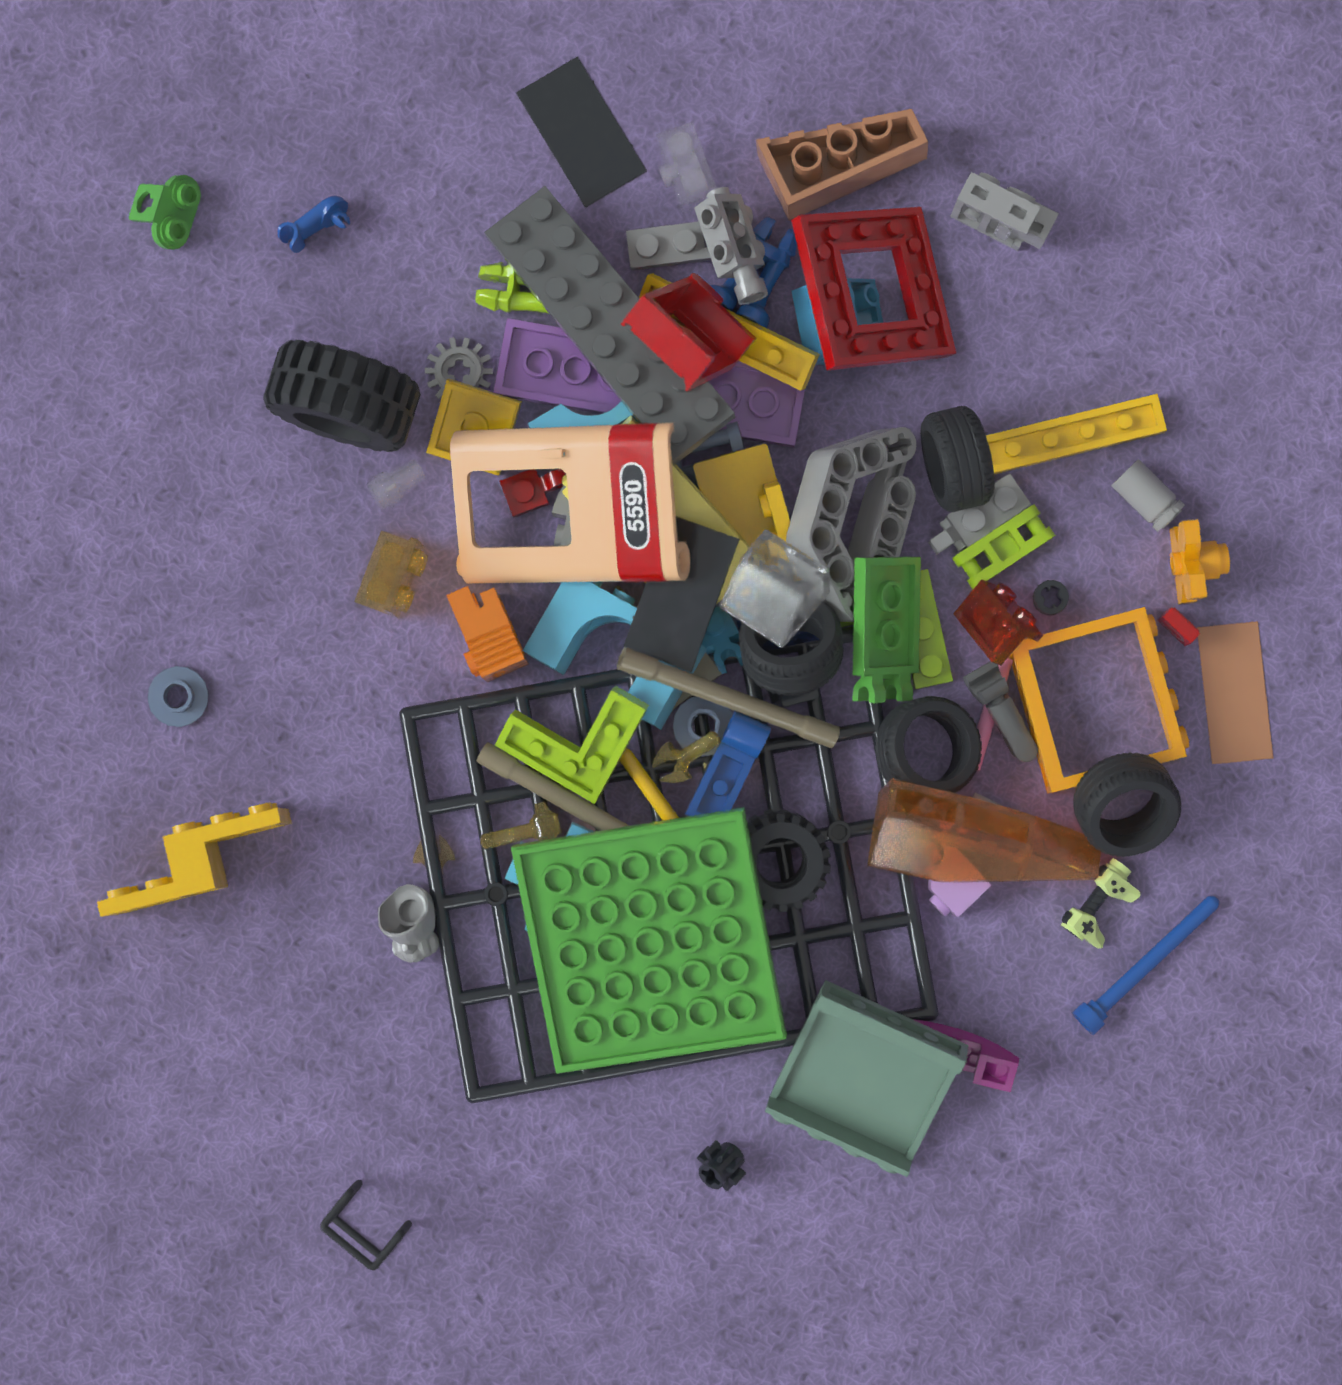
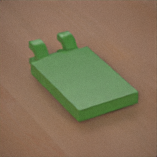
M855 557L853 675L861 676V678L854 685L853 701L885 703L887 699H897V701L913 700L911 673H919L921 557Z

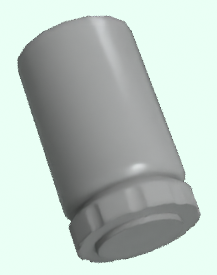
M1140 459L1134 462L1111 485L1148 523L1154 524L1152 527L1157 532L1161 528L1164 529L1185 506L1180 499L1176 500V495Z

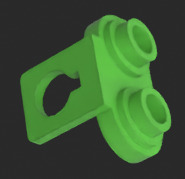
M174 175L167 180L165 185L140 184L132 204L129 220L152 223V237L158 246L170 250L179 249L186 243L200 202L201 192L198 183L188 175ZM150 194V199H153L152 206L147 207L144 212H141L143 200Z

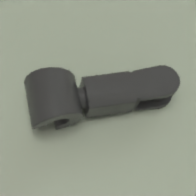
M993 659L963 677L964 683L972 695L981 704L986 705L1010 753L1022 762H1030L1037 756V745L1028 729L1025 728L1026 725L1011 696L1005 694L1009 692L1006 679L1001 676L996 659Z

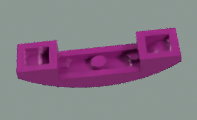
M914 1020L969 1045L967 1060L962 1070L974 1073V1084L1011 1092L1020 1059L1016 1055L988 1039L962 1029L934 1022Z

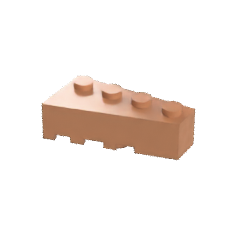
M912 109L862 118L861 122L842 125V122L827 125L826 129L804 133V130L788 133V136L770 139V137L756 139L757 156L789 221L927 159L928 140Z

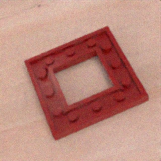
M922 207L803 214L791 220L826 370L947 358L956 354ZM892 250L908 320L858 325L841 254Z

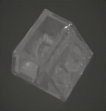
M765 529L741 556L722 598L720 608L783 648L830 594L829 568Z

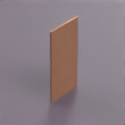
M1258 621L1197 627L1200 631L1198 642L1212 764L1273 759Z

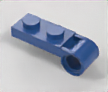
M734 712L685 815L695 816L732 809L755 759L759 756L771 731L770 726L740 712Z

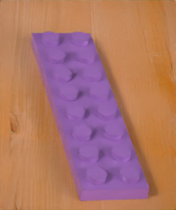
M507 318L493 393L512 399L552 406L562 404L569 409L598 414L606 413L620 403L621 400L561 327ZM740 361L737 362L732 370L709 381L735 412L736 418L728 424L738 422L742 439L795 448L805 389L800 391Z

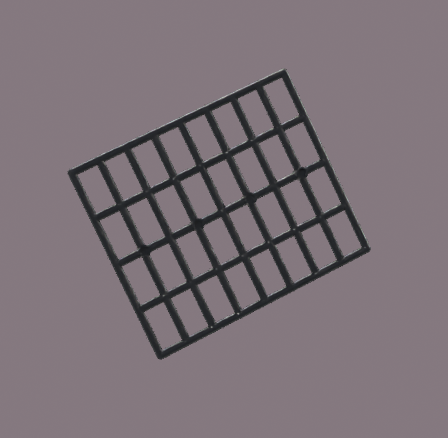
M853 627L842 628L843 644L853 642ZM813 634L769 641L762 646V649L775 656L798 652V656H801L817 647L821 640ZM714 653L708 654V656L716 665L714 661ZM733 656L726 658L724 661V665L739 663L738 659ZM742 665L747 695L763 700L762 689L751 680ZM618 669L408 706L402 708L399 712L430 896L435 908V924L465 1097L470 1103H479L789 1047L794 1045L801 1029L786 1031L787 1037L784 1040L558 1074L536 1075L523 995L540 993L537 977L520 980L506 901L521 898L518 884L511 883L505 885L502 882L489 805L531 798L538 841L553 839L547 800L525 787L517 784L486 790L482 765L476 762L480 751L473 710L514 703L516 710L532 719L529 700L571 693L581 747L592 727L586 690L628 683L630 690L637 676ZM819 687L817 689L819 693L818 698L807 701L809 716L826 722ZM865 701L869 721L839 726L840 734L837 742L872 736L875 751L878 729L884 720L881 703ZM457 713L471 793L429 800L416 721ZM698 715L693 721L695 734L702 737L710 736L708 715ZM753 718V719H755V720H757V721H759V722H761V723H763V724H765V725L768 726V723H767V722H764V721H761V720H759V719ZM641 720L636 729L642 761L640 764L662 794L660 774L701 767L704 775L713 755L703 757L689 753L657 759L651 724ZM769 733L765 745L758 756L768 810L780 811V809H783L773 754L815 747L829 820V826L817 829L825 838V843H833L847 918L846 922L805 929L802 909L796 910L794 907L787 908L790 932L768 935L771 951L793 947L805 1017L807 1018L817 998L808 944L850 937L860 995L878 1004L865 934L907 926L922 1007L895 1012L912 1020H935L939 1012L898 791L888 784V780L884 779L880 772L881 769L878 767L886 816L846 823L844 822L831 748L801 738L798 734L770 739ZM525 764V766L529 767L530 769H532V770H534V771H536L537 773H539V774L542 775V773H540L539 771H537V770H535L534 768L530 767L529 765ZM623 765L617 766L607 784L631 780L632 778ZM603 790L600 798L593 805L608 813ZM649 803L652 822L662 821ZM474 808L488 886L483 889L446 895L432 815ZM889 831L904 911L862 919L848 840L849 838ZM777 838L769 841L762 847L759 854L776 852L781 881H785L795 874L791 849L798 848L799 846L794 841L788 838ZM489 903L492 908L505 983L463 991L449 910ZM507 999L521 1079L479 1086L466 1006Z

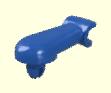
M340 196L327 197L294 223L285 222L279 225L277 230L278 238L283 243H288L292 239L289 247L294 253H299L306 246L304 240L323 228H330L336 225L339 228L345 229L347 227L343 221L350 225V218L346 214L348 202Z

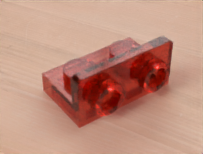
M981 579L953 614L989 660L1002 666L1025 637L1038 642L1043 637V634L1034 625L1037 619L1028 610L1015 602L1017 595L1012 589L1001 582L995 585Z

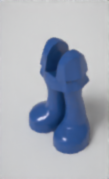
M765 217L753 228L756 240L761 241L765 248L763 258L765 266L759 277L764 279L768 295L757 302L741 305L736 313L765 328L768 327L770 317L765 311L767 300L783 270L789 268L790 258L795 256L797 249L794 230L791 228L788 229L785 236L780 240L778 248L767 243L776 224V220L770 217ZM728 278L722 286L710 285L723 298L721 305L734 312L738 304L734 287L737 285L735 278Z

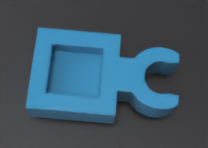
M725 604L714 609L702 645L707 649V655L714 653L716 666L724 674L727 673L724 661L728 657H736L739 664L743 665L740 646L736 644L739 642V632Z

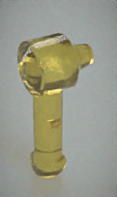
M545 802L535 804V814L529 820L530 823L482 834L480 844L484 849H490L531 838L540 841L556 838L558 834L562 833L558 815L550 811Z

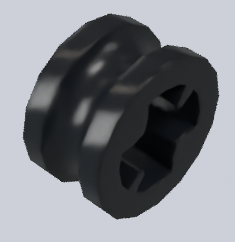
M1047 580L1038 585L1034 590L1032 596L1033 604L1041 614L1055 615L1067 606L1069 594L1061 582ZM1050 587L1058 591L1056 597L1061 601L1057 607L1054 603L1051 605V608L1043 605L1045 598L1041 596V592L1044 588L1046 592L1051 590Z

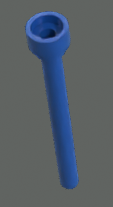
M1215 896L1206 897L1096 1001L1091 1000L1087 1004L1085 1002L1080 1004L1072 1012L1073 1016L1090 1034L1095 1035L1105 1025L1103 1021L1108 1017L1106 1013L1219 907L1218 898Z

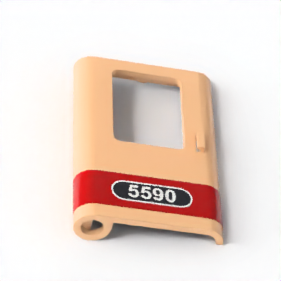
M642 423L456 431L451 438L450 456L459 548L456 563L458 574L469 584L685 581L690 570V554L687 544L677 541L671 457V435L674 431V424ZM558 468L565 471L572 538L570 545L480 547L475 541L470 485L471 472Z

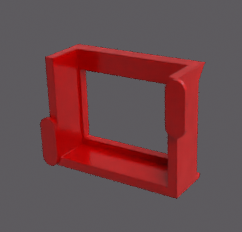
M692 273L686 278L642 295L621 323L623 327L630 325L632 327L630 330L679 377H684L686 392L732 370L757 339L721 305L723 302L721 295L696 273ZM675 315L686 327H681L671 316Z

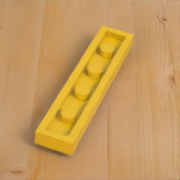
M653 273L648 274L638 298L640 299L642 295L669 285L672 282ZM726 309L757 338L739 361L800 391L806 389L820 354ZM675 315L671 316L681 327H686Z
M1158 394L986 435L992 457L994 474L1162 434L1167 431Z

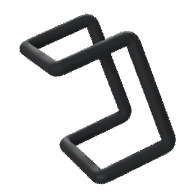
M356 1180L325 1216L320 1224V1228L366 1268L376 1270L412 1226V1222L409 1220L405 1221L382 1251L377 1249L338 1217L362 1186V1181ZM331 1222L335 1223L374 1255L376 1259L373 1262L370 1261L328 1225Z

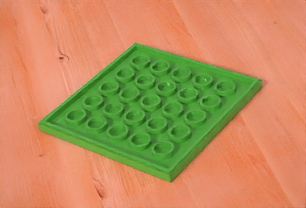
M745 808L517 844L511 847L556 1074L786 1039L787 1032Z

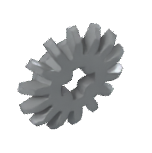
M455 337L449 338L451 348L447 350L441 343L436 345L441 355L436 357L429 354L427 359L434 362L435 367L425 368V374L435 375V379L427 382L429 388L436 385L441 387L435 395L438 399L443 395L447 379L455 380L454 375H448V369L455 367L456 361L459 360L463 361L464 367L470 368V375H464L462 383L474 387L479 385L486 388L490 387L491 383L482 378L483 375L493 374V368H483V363H486L491 358L489 354L481 358L477 355L483 347L481 344L478 343L471 350L468 348L470 338L464 337L462 346H457Z

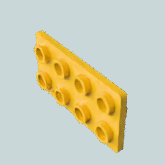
M763 443L694 463L693 469L699 490L762 560V564L729 593L733 609L738 611L755 606L760 601H764V599L777 594L806 591L805 579L786 543L790 519L780 484L776 478L768 446Z

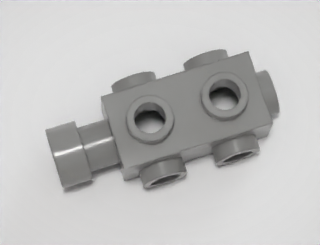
M728 187L716 188L707 194L706 200L694 207L712 259V264L718 278H735L737 285L734 287L739 304L745 305L757 302L768 295L764 279L758 277L756 271L765 265L763 261L765 248L761 241L756 240L751 225L753 220L752 210L749 206L744 205L741 194H730Z

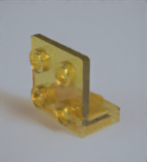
M381 530L354 602L398 619L401 611L407 613L415 595V591H412L410 588L414 576H422L428 561V555L424 554V545L416 538L410 537L409 540Z

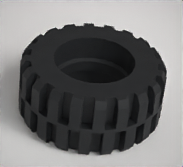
M296 339L295 341H287L278 349L263 399L267 410H270V413L303 430H308L316 435L363 449L393 452L398 451L406 443L421 394L416 381L411 380L410 376L400 373L398 369L381 363V361L330 344L325 345L315 341L306 342Z

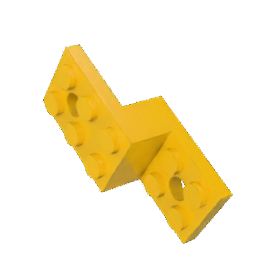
M269 802L249 807V815L241 817L240 812H228L210 817V825L203 826L202 822L195 823L193 821L173 826V834L162 836L172 877L167 876L146 881V889L139 891L138 885L107 891L108 899L97 901L100 917L119 915L227 888L228 883L218 842L292 824L289 809L278 808L277 803L271 804Z

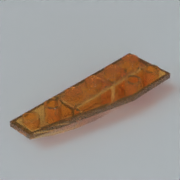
M890 779L878 792L867 866L941 883L1096 880L1099 874L1101 852L1089 843L1083 833L1043 818L976 798Z

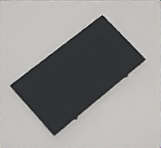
M578 57L573 58L516 92L585 208L647 172L633 149V144H630L594 85V80H591Z
M676 516L677 541L685 542L690 554L688 577L685 581L646 582L636 613L632 617L633 621L623 647L633 649L657 658L662 662L692 672L740 539Z

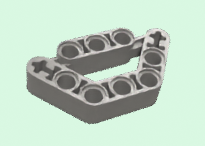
M906 427L874 430L818 449L808 458L788 527L786 543L813 596L826 602L834 610L840 622H854L855 557L900 556L916 497L913 482L908 477L903 476L906 462L913 457L917 447L914 434ZM876 472L875 478L868 483L865 489L847 551L840 538V532L855 479Z

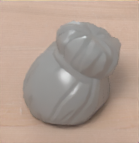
M406 884L398 887L378 907L379 928L383 934L393 940L392 950L394 955L403 961L416 963L436 952L439 947V939L434 933L436 915L432 897L419 886Z

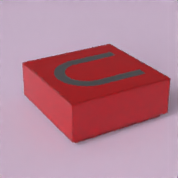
M1175 607L1167 609L1157 619L1184 646L1191 644L1200 635V631Z

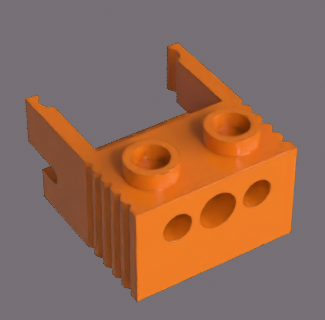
M468 586L446 595L470 650L463 654L472 675H475V677L481 676L482 679L489 682L529 665L502 599L494 587L480 593L484 603L481 608L475 594H471Z

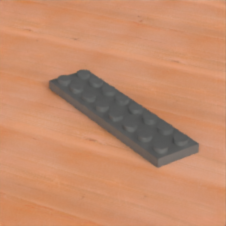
M546 186L542 187L484 232L490 243L640 424H674V431L671 435V457L674 465L736 418L735 412L709 381L686 392L684 377H679L630 330L632 328L630 325L624 327L621 325L622 321L639 301L638 296Z

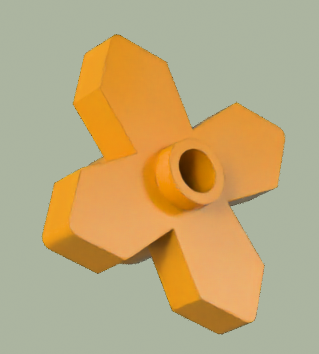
M1198 519L1181 521L1179 526L1169 529L1172 548L1170 567L1172 575L1175 576L1178 605L1195 603L1197 599L1206 598V580L1219 579L1220 575L1229 574L1230 557L1226 543L1218 544L1216 540L1201 542Z

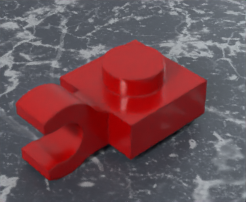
M529 469L500 480L499 482L512 516L515 518L549 505L546 493L563 487L562 477L566 475L565 471L556 469L539 477L537 469Z

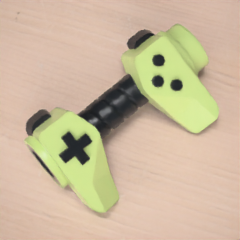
M1114 858L1109 863L1101 865L1094 877V881L1097 884L1096 888L1080 909L1071 908L1069 911H1066L1062 917L1061 926L1079 940L1083 941L1085 939L1098 949L1103 948L1105 938L1099 929L1096 918L1093 916L1108 896L1130 903L1140 897L1139 890L1127 882V877L1130 875L1131 870Z

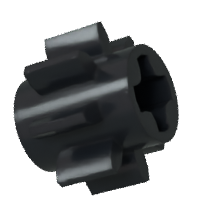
M715 1140L697 1156L699 1162L702 1163L698 1170L699 1176L712 1189L723 1187L725 1191H728L733 1185L736 1186L746 1175V1172L740 1168L745 1161L744 1155L732 1143L724 1142L720 1144Z

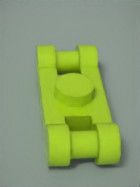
M1035 504L952 558L958 568L962 566L970 578L967 582L973 590L1056 536L1050 526L1046 528L1038 517L1041 513ZM1023 525H1026L1033 535L1026 542L1017 530ZM982 552L991 562V565L983 570L974 558Z

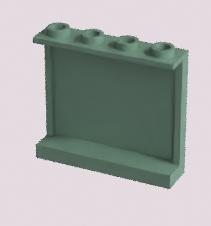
M825 980L770 1093L765 1112L771 1114L776 1121L782 1124H793L806 1130L811 1137L817 1140H827L842 1147L845 1152L854 1157L867 1158L877 1163L886 1172L899 1173L908 1177L911 1162L956 1073L960 1075L966 1063L969 1045Z

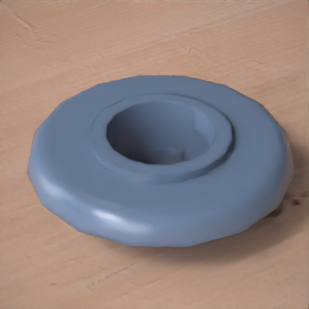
M174 666L164 669L154 677L149 686L147 700L151 712L160 722L168 726L183 727L194 723L202 716L208 703V690L205 681L197 672L187 667ZM176 685H181L188 693L187 702L180 708L170 706L167 701L169 690Z
M697 696L691 697L682 703L675 713L673 722L675 738L683 749L693 755L703 757L713 755L733 715L729 708ZM707 714L715 720V730L710 736L702 737L695 734L692 730L693 721L698 715Z

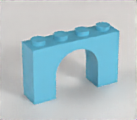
M562 582L525 645L523 652L564 675L581 644L594 629L614 622L632 624V617L637 610L633 606L635 599L618 589H615L612 594L600 588L603 582ZM701 645L692 672H689L691 674L694 673L707 650L703 645ZM637 677L628 693L649 704L642 720L661 730L683 691L653 680L648 681Z

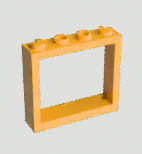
M1145 607L1012 642L1006 646L1009 658L1013 660L1012 669L1030 734L1038 748L1037 759L1047 794L1076 787L1086 772L1067 777L1063 776L1029 651L1134 623L1169 747L1167 750L1152 753L1148 756L1153 757L1160 763L1187 757L1185 749L1189 748L1188 735L1183 725L1178 726L1174 712L1179 710L1177 696L1173 688L1168 689L1164 676V674L1168 673L1167 660L1163 651L1157 652L1154 637L1158 636L1157 625L1153 615H1147Z

